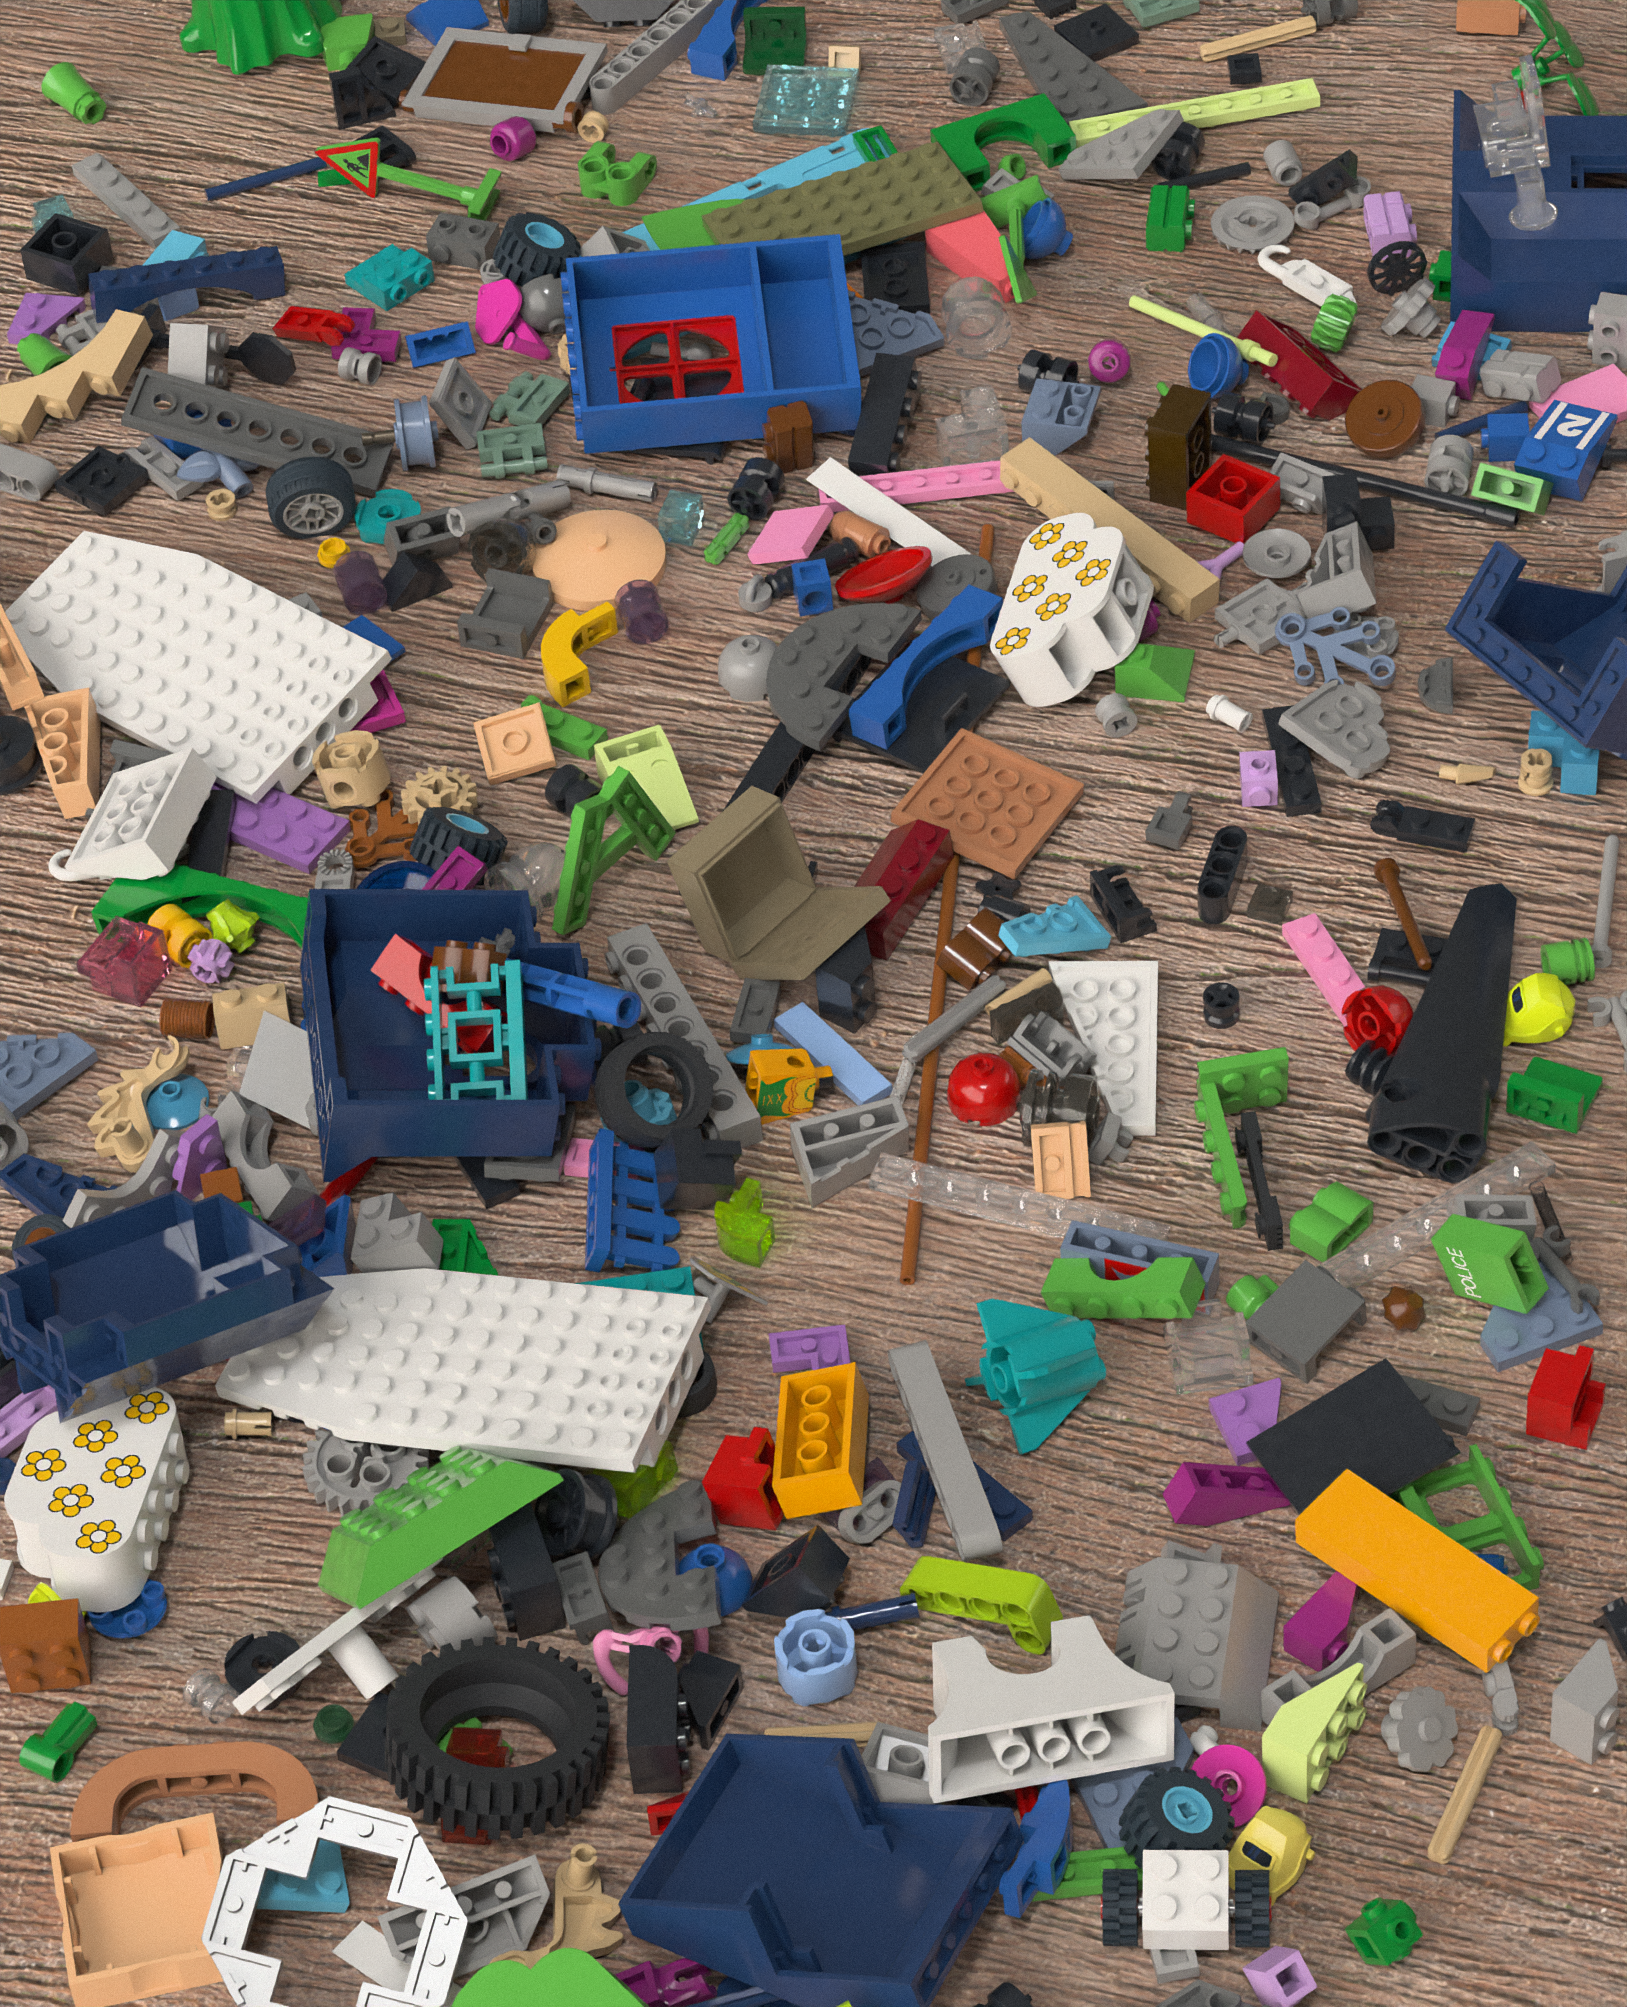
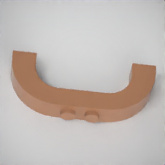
M216 1741L211 1744H175L168 1747L147 1748L131 1752L113 1760L100 1769L86 1783L74 1805L70 1835L72 1842L105 1835H119L125 1817L138 1805L156 1798L238 1792L258 1793L268 1797L277 1805V1826L315 1807L314 1805L319 1803L313 1778L305 1766L290 1753L269 1744L250 1741Z

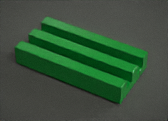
M882 125L852 134L853 143L865 162L876 161L875 157L877 160L886 158L879 144L873 138L874 135L878 137L889 156L898 152ZM867 144H868L869 147L871 148V150H872V152L874 153L875 157H874L873 154L871 153V151H870V149L868 148Z

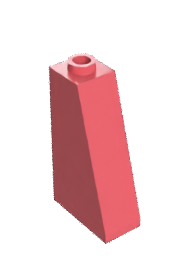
M984 210L981 213L925 230L927 253L998 306H1002L1015 298L999 241L1001 234Z

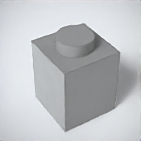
M1417 374L1411 387L1416 391L1424 404L1426 411L1425 424L1445 428L1450 417L1456 416L1459 408L1460 397L1455 396L1456 382Z

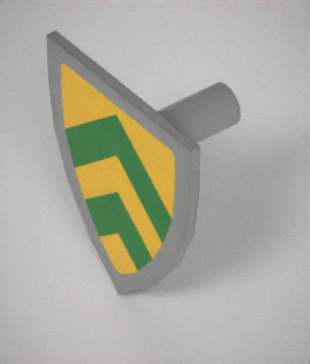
M691 1256L689 1259L697 1269L717 1282L715 1285L704 1276H699L693 1284L697 1291L709 1298L711 1310L706 1318L707 1322L712 1323L731 1289L767 1305L768 1302L708 1263L695 1256Z

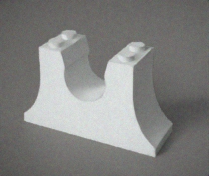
M1090 1615L1051 1622V1667L1033 1674H1013L996 1668L987 1659L986 1649L973 1636L932 1643L933 1710L937 1719L928 1726L929 1794L933 1803L1174 1760L1175 1692L1170 1683L1144 1676L1119 1660L1102 1639Z

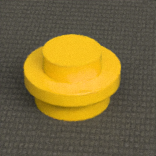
M329 538L320 544L317 557L319 563L324 567L339 568L350 560L351 551L344 540Z

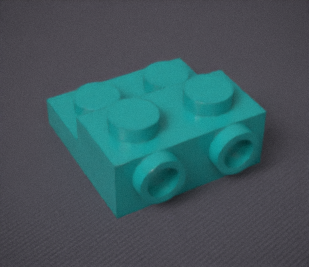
M394 244L389 245L344 274L345 282L348 286L385 311H389L435 281L431 260L413 248L404 252Z

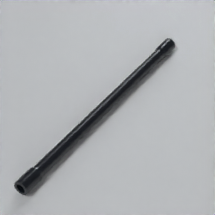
M1212 434L1213 452L1269 466L1274 465L1279 454L1282 452ZM1282 452L1335 475L1357 474L1358 486L1361 489L1481 518L1486 522L1514 529L1519 521L1520 509L1494 502H1483Z

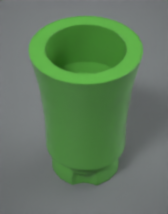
M61 62L56 64L46 73L42 81L41 89L43 95L62 106L84 124H95L103 118L104 111L107 108L106 103L101 99L100 94L86 82L72 63Z
M30 333L27 337L22 338L17 346L22 363L34 376L45 373L72 357L38 333Z

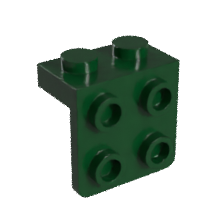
M805 6L744 7L745 48L742 65L743 73L756 76L802 73L805 66L808 37Z

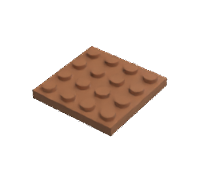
M961 728L891 812L890 822L903 826L920 819L949 829L954 852L1015 880L1083 795L1084 784Z

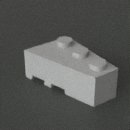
M1356 521L1326 533L1314 556L1316 561L1314 570H1308L1305 575L1308 581L1306 587L1299 588L1296 594L1307 618L1330 613L1336 607H1344L1349 613L1366 611L1371 605L1377 603L1373 554L1358 522Z

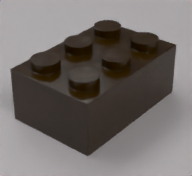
M1173 384L1167 395L1161 396L1156 413L1153 417L1150 416L1145 424L1144 435L1148 437L1145 461L1149 462L1146 486L1149 487L1150 502L1187 511L1186 492L1212 466L1211 393Z

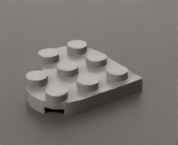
M1333 680L1323 684L1281 714L1278 725L1326 760L1345 770L1348 776L1356 779L1362 778L1365 773H1371L1380 769L1387 761L1390 753V746L1387 742L1388 733L1381 727L1384 717L1380 706L1382 699L1372 688L1360 682H1355L1354 686L1346 684L1337 685L1338 680Z

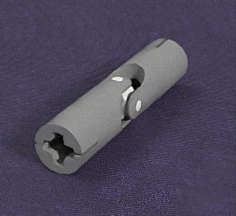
M555 480L501 496L453 507L447 513L448 528L454 536L461 537L498 527L505 523L528 519V516L532 513L543 515L562 510L570 504V491L562 480Z

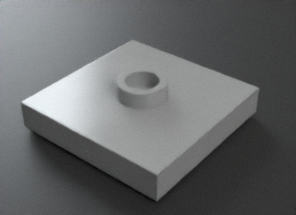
M454 357L446 360L429 405L465 449L468 450L476 447V431H482L492 402Z

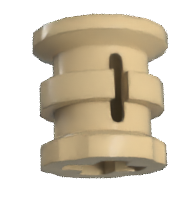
M1541 748L1528 749L1521 755L1520 776L1518 778L1519 789L1530 796L1545 795L1550 792L1554 783L1552 778V755L1547 750Z

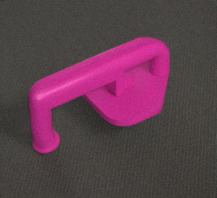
M503 279L482 285L478 292L475 329L483 342L490 345L496 344L500 341L508 327L511 326L518 337L514 332H510L504 340V350L510 349L538 360H548L551 356L550 350L534 328L526 323L519 313L522 304V294L516 284L510 279Z

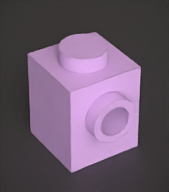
M1275 750L1239 752L1242 807L1278 805Z
M1274 1946L1242 1968L1261 2005L1293 2007L1301 2002L1305 1995L1317 1988L1299 1950Z

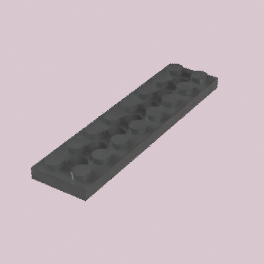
M144 367L141 368L121 418L122 426L274 469H278L287 462L302 457L328 458L338 462L347 469L352 478L355 492L373 497L376 496L375 492L378 491L394 447V443L363 446L361 433L371 431ZM159 401H167L172 406L168 409H160L155 404ZM191 410H199L204 415L199 418H191L186 413ZM222 419H230L235 424L231 427H223L218 422ZM262 428L267 433L263 436H255L250 433V430ZM285 437H294L299 442L294 445H287L281 440ZM322 445L328 447L330 451L326 454H319L313 448ZM354 454L358 455L362 460L357 463H351L345 457Z

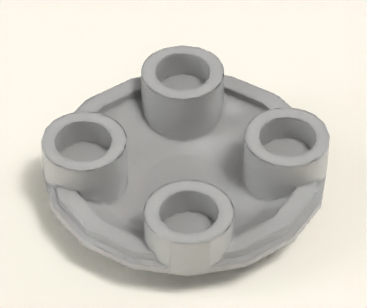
M1354 612L1350 613L1351 625L1346 630L1359 627L1366 621H1374L1380 627L1381 638L1373 645H1367L1360 641L1344 647L1369 659L1378 655L1388 656L1395 650L1399 641V633L1396 630L1393 618L1388 616L1377 618L1373 616H1360ZM1345 616L1341 617V622L1346 619ZM1334 629V631L1332 632V634L1338 633V632H1342V631H1337V630ZM1367 630L1364 634L1366 636H1372L1376 633V631Z

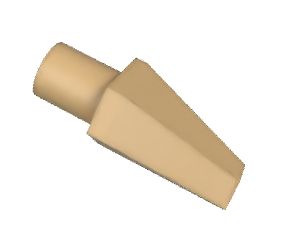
M1441 764L1439 778L1456 780L1457 785H1463L1493 778L1496 774V767Z

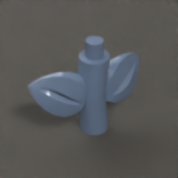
M203 449L204 451H199L187 458L177 473L179 479L193 482H209L219 478L227 489L234 493L235 498L239 499L245 497L253 490V484L244 472L255 470L260 464Z

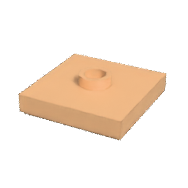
M540 702L473 722L490 786L557 766Z

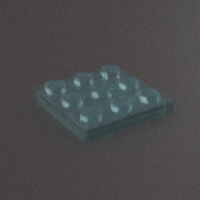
M767 64L753 119V131L767 134L846 136L860 79L859 68Z

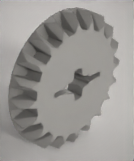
M1242 196L1229 200L1218 207L1211 218L1212 234L1214 238H1217L1219 245H1226L1228 250L1237 249L1239 254L1244 251H1250L1253 255L1255 251H1261L1267 246L1286 244L1288 237L1293 235L1294 216L1291 210L1282 202L1265 196Z

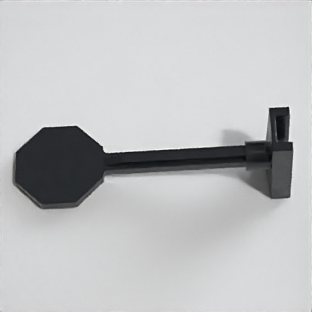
M148 304L140 314L145 316L153 336L135 370L138 369L152 349L162 350L163 348H169L170 335L166 334L167 329L159 305ZM252 332L240 346L229 345L228 352L224 353V358L241 361L262 382L282 385L296 371L292 352L273 335Z

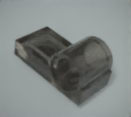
M1051 982L991 1010V1037L998 1045L1008 1041L1028 1014L1031 1013L1037 1017L1041 1011L1047 1012L1064 1026L1063 997L1058 987Z

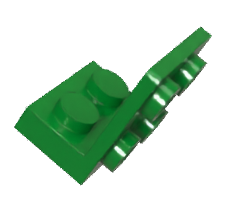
M1533 1057L1524 1075L1512 1072L1507 1082L1506 1112L1577 1134L1603 1085V1078L1540 1057Z

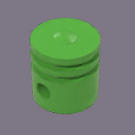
M1586 937L1580 938L1579 941L1578 939H1573L1571 942L1561 941L1541 945L1540 956L1543 973L1558 976L1559 980L1565 985L1575 984L1576 981L1579 983L1585 982V979L1587 981L1594 980V958L1590 943Z

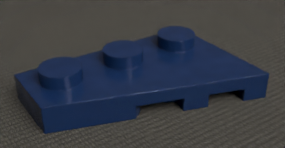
M25 1153L0 1171V1186L36 1215H56L63 1219L77 1189L107 1191L118 1188L114 1185L107 1188L96 1184L95 1178L82 1175L79 1178L63 1172L61 1166Z

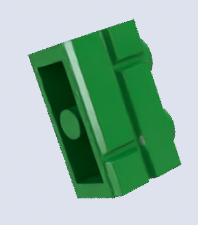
M1153 185L1151 187L1146 222V248L1149 251H1163L1167 249L1170 252H1182L1185 249L1186 239H1192L1193 220H1189V218L1195 219L1196 200L1190 199V189L1188 186H1172V188H1169L1168 185Z

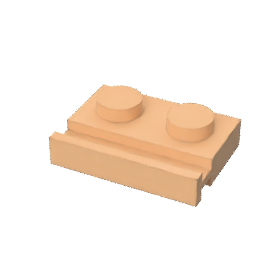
M1086 1122L1030 1125L1036 1201L1072 1199L1074 1196L1091 1197Z

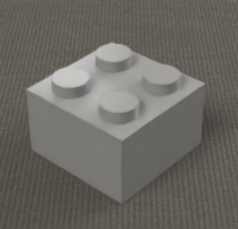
M170 323L168 374L223 390V386L227 384L228 379L227 367L224 366V353H227L229 350V335L225 334L226 327Z

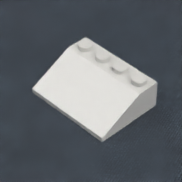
M193 747L113 773L65 868L68 872L138 880L148 879L157 875L161 877L168 874L174 868L175 860L181 848L186 844V838L192 826L198 820V814L204 802L209 798L210 790L217 777Z

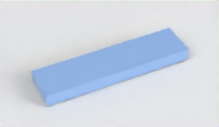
M804 1002L799 1003L774 1019V1028L797 1049L802 1048L806 1050L816 1067L826 1065L831 1067L833 1083L858 1106L882 1100L891 1094L893 1090L892 1084Z

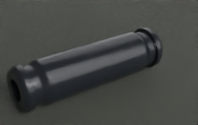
M844 537L840 542L831 543L811 553L808 558L798 559L777 569L773 574H767L764 582L771 586L773 598L780 599L784 594L794 592L791 564L825 558L830 575L846 567L850 562H857L860 556L858 547L853 539Z

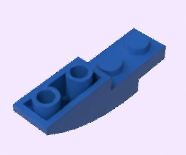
M1067 1780L1050 1782L1048 1786H1043L1039 1793L1038 1801L1030 1812L1024 1814L1021 1820L1020 1831L1024 1838V1844L1020 1847L1017 1860L1010 1870H1006L1003 1873L999 1883V1893L1003 1895L1004 1912L1006 1915L1021 1918L1038 1891L1054 1895L1064 1876L1073 1843V1823Z

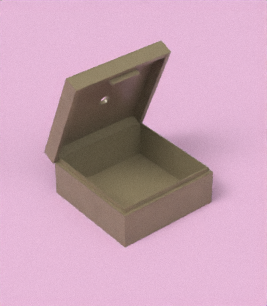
M754 786L747 789L667 860L705 951L732 963L731 966L740 979L804 980L891 901L881 886L816 888L780 798Z

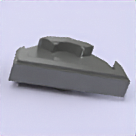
M1453 657L1436 660L1435 665L1428 667L1426 670L1424 668L1418 678L1417 690L1420 700L1428 708L1439 713L1453 714Z

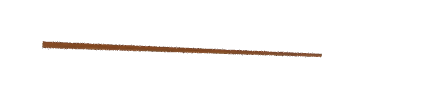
M985 524L981 528L978 556L985 558L991 564L995 528L991 524ZM983 645L968 649V663L980 668ZM974 726L969 730V732L973 733ZM954 851V858L945 870L943 877L927 1026L944 1012L948 973L936 963L941 951L951 941L960 862V854ZM940 1044L925 1055L923 1060L900 1282L904 1285H912L915 1282Z

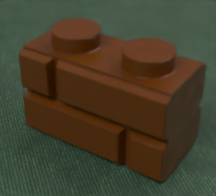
M798 401L789 403L787 407L780 405L768 408L767 423H762L763 436L766 444H763L764 457L777 464L784 474L793 472L794 468L802 470L812 467L814 464L813 422L806 402Z

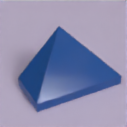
M468 321L405 336L413 368L476 353Z

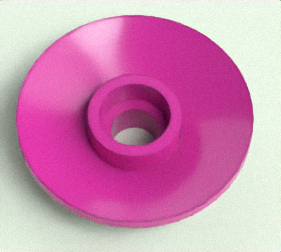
M1218 1745L1202 1753L1194 1762L1191 1770L1197 1771V1776L1202 1779L1206 1776L1212 1780L1210 1785L1215 1789L1220 1788L1225 1794L1222 1799L1230 1802L1233 1810L1229 1815L1235 1819V1826L1233 1828L1248 1823L1261 1809L1267 1791L1266 1775L1261 1763L1250 1751L1236 1745ZM1235 1780L1238 1785L1237 1792L1230 1795L1227 1791V1786L1230 1781Z

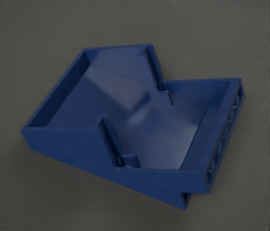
M726 1733L630 1886L623 1894L618 1905L633 1936L753 1987H758L801 2007H836L849 2000L852 2007H930L998 1887L1003 1873L1008 1869L1023 1843L1024 1838L1011 1808L880 1802L856 1742L852 1738Z

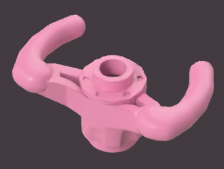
M655 1624L651 1629L641 1627L627 1634L614 1632L612 1629L602 1630L593 1640L594 1659L599 1673L607 1685L621 1696L627 1695L628 1682L613 1667L609 1658L610 1652L616 1650L629 1653V1645L622 1644L625 1641L633 1643V1645L655 1646V1648L665 1652L673 1662H677L681 1656L682 1643L678 1635L679 1631H672L669 1624ZM708 1628L693 1629L694 1653L698 1650L708 1654Z

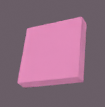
M829 505L774 511L747 554L752 564L808 558L834 516Z

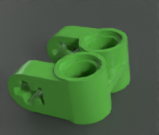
M596 141L577 164L581 193L585 197L592 199L602 198L608 194L609 201L616 206H628L635 203L656 173V157L644 152H637L630 162L614 163L616 156L615 146L610 143Z

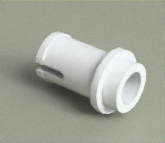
M1214 695L1206 707V712L1209 714L1210 719L1213 721L1219 719L1241 733L1246 731L1253 718L1252 713L1229 702V697L1226 695Z

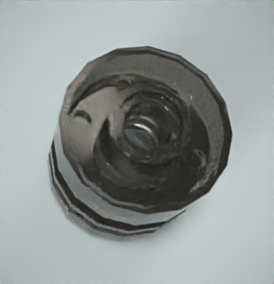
M1031 1069L1020 1104L1023 1146L1032 1147L1030 1125L1068 1122L1069 1124L1085 1121L1089 1152L1093 1135L1097 1131L1100 1113V1097L1098 1096L1096 1075L1070 1073L1065 1089H1060L1057 1071L1049 1072L1044 1087L1043 1070Z

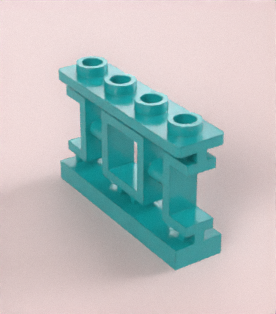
M520 959L505 960V966L491 964V982L455 984L453 966L446 967V970H439L438 966H430L431 978L424 979L425 1001H432V1013L425 1014L427 1036H433V1049H427L428 1071H434L435 1084H428L429 1100H460V1097L496 1095V1100H528L523 972ZM506 980L508 1024H502L500 1009L482 1010L481 997L501 996L500 981ZM442 984L447 986L448 999L467 998V1011L448 1013V1028H443ZM493 1024L494 1052L458 1054L457 1027ZM503 1051H509L511 1095H505L503 1080L485 1081L484 1067L504 1066ZM444 1055H449L451 1070L467 1068L470 1070V1082L450 1083L451 1099H446Z

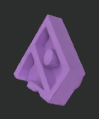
M25 293L7 332L9 344H18L22 338L27 337L30 333H38L49 339L56 332L60 324L67 325L66 318L74 311L80 314L85 311L84 298Z
M206 1114L180 1136L177 1150L178 1159L172 1177L178 1180L177 1191L190 1200H193L203 1192L200 1174L228 1168L218 1121Z
M1280 1378L1209 1398L1211 1414L1237 1466L1257 1460L1247 1447L1246 1442L1278 1423L1281 1397Z

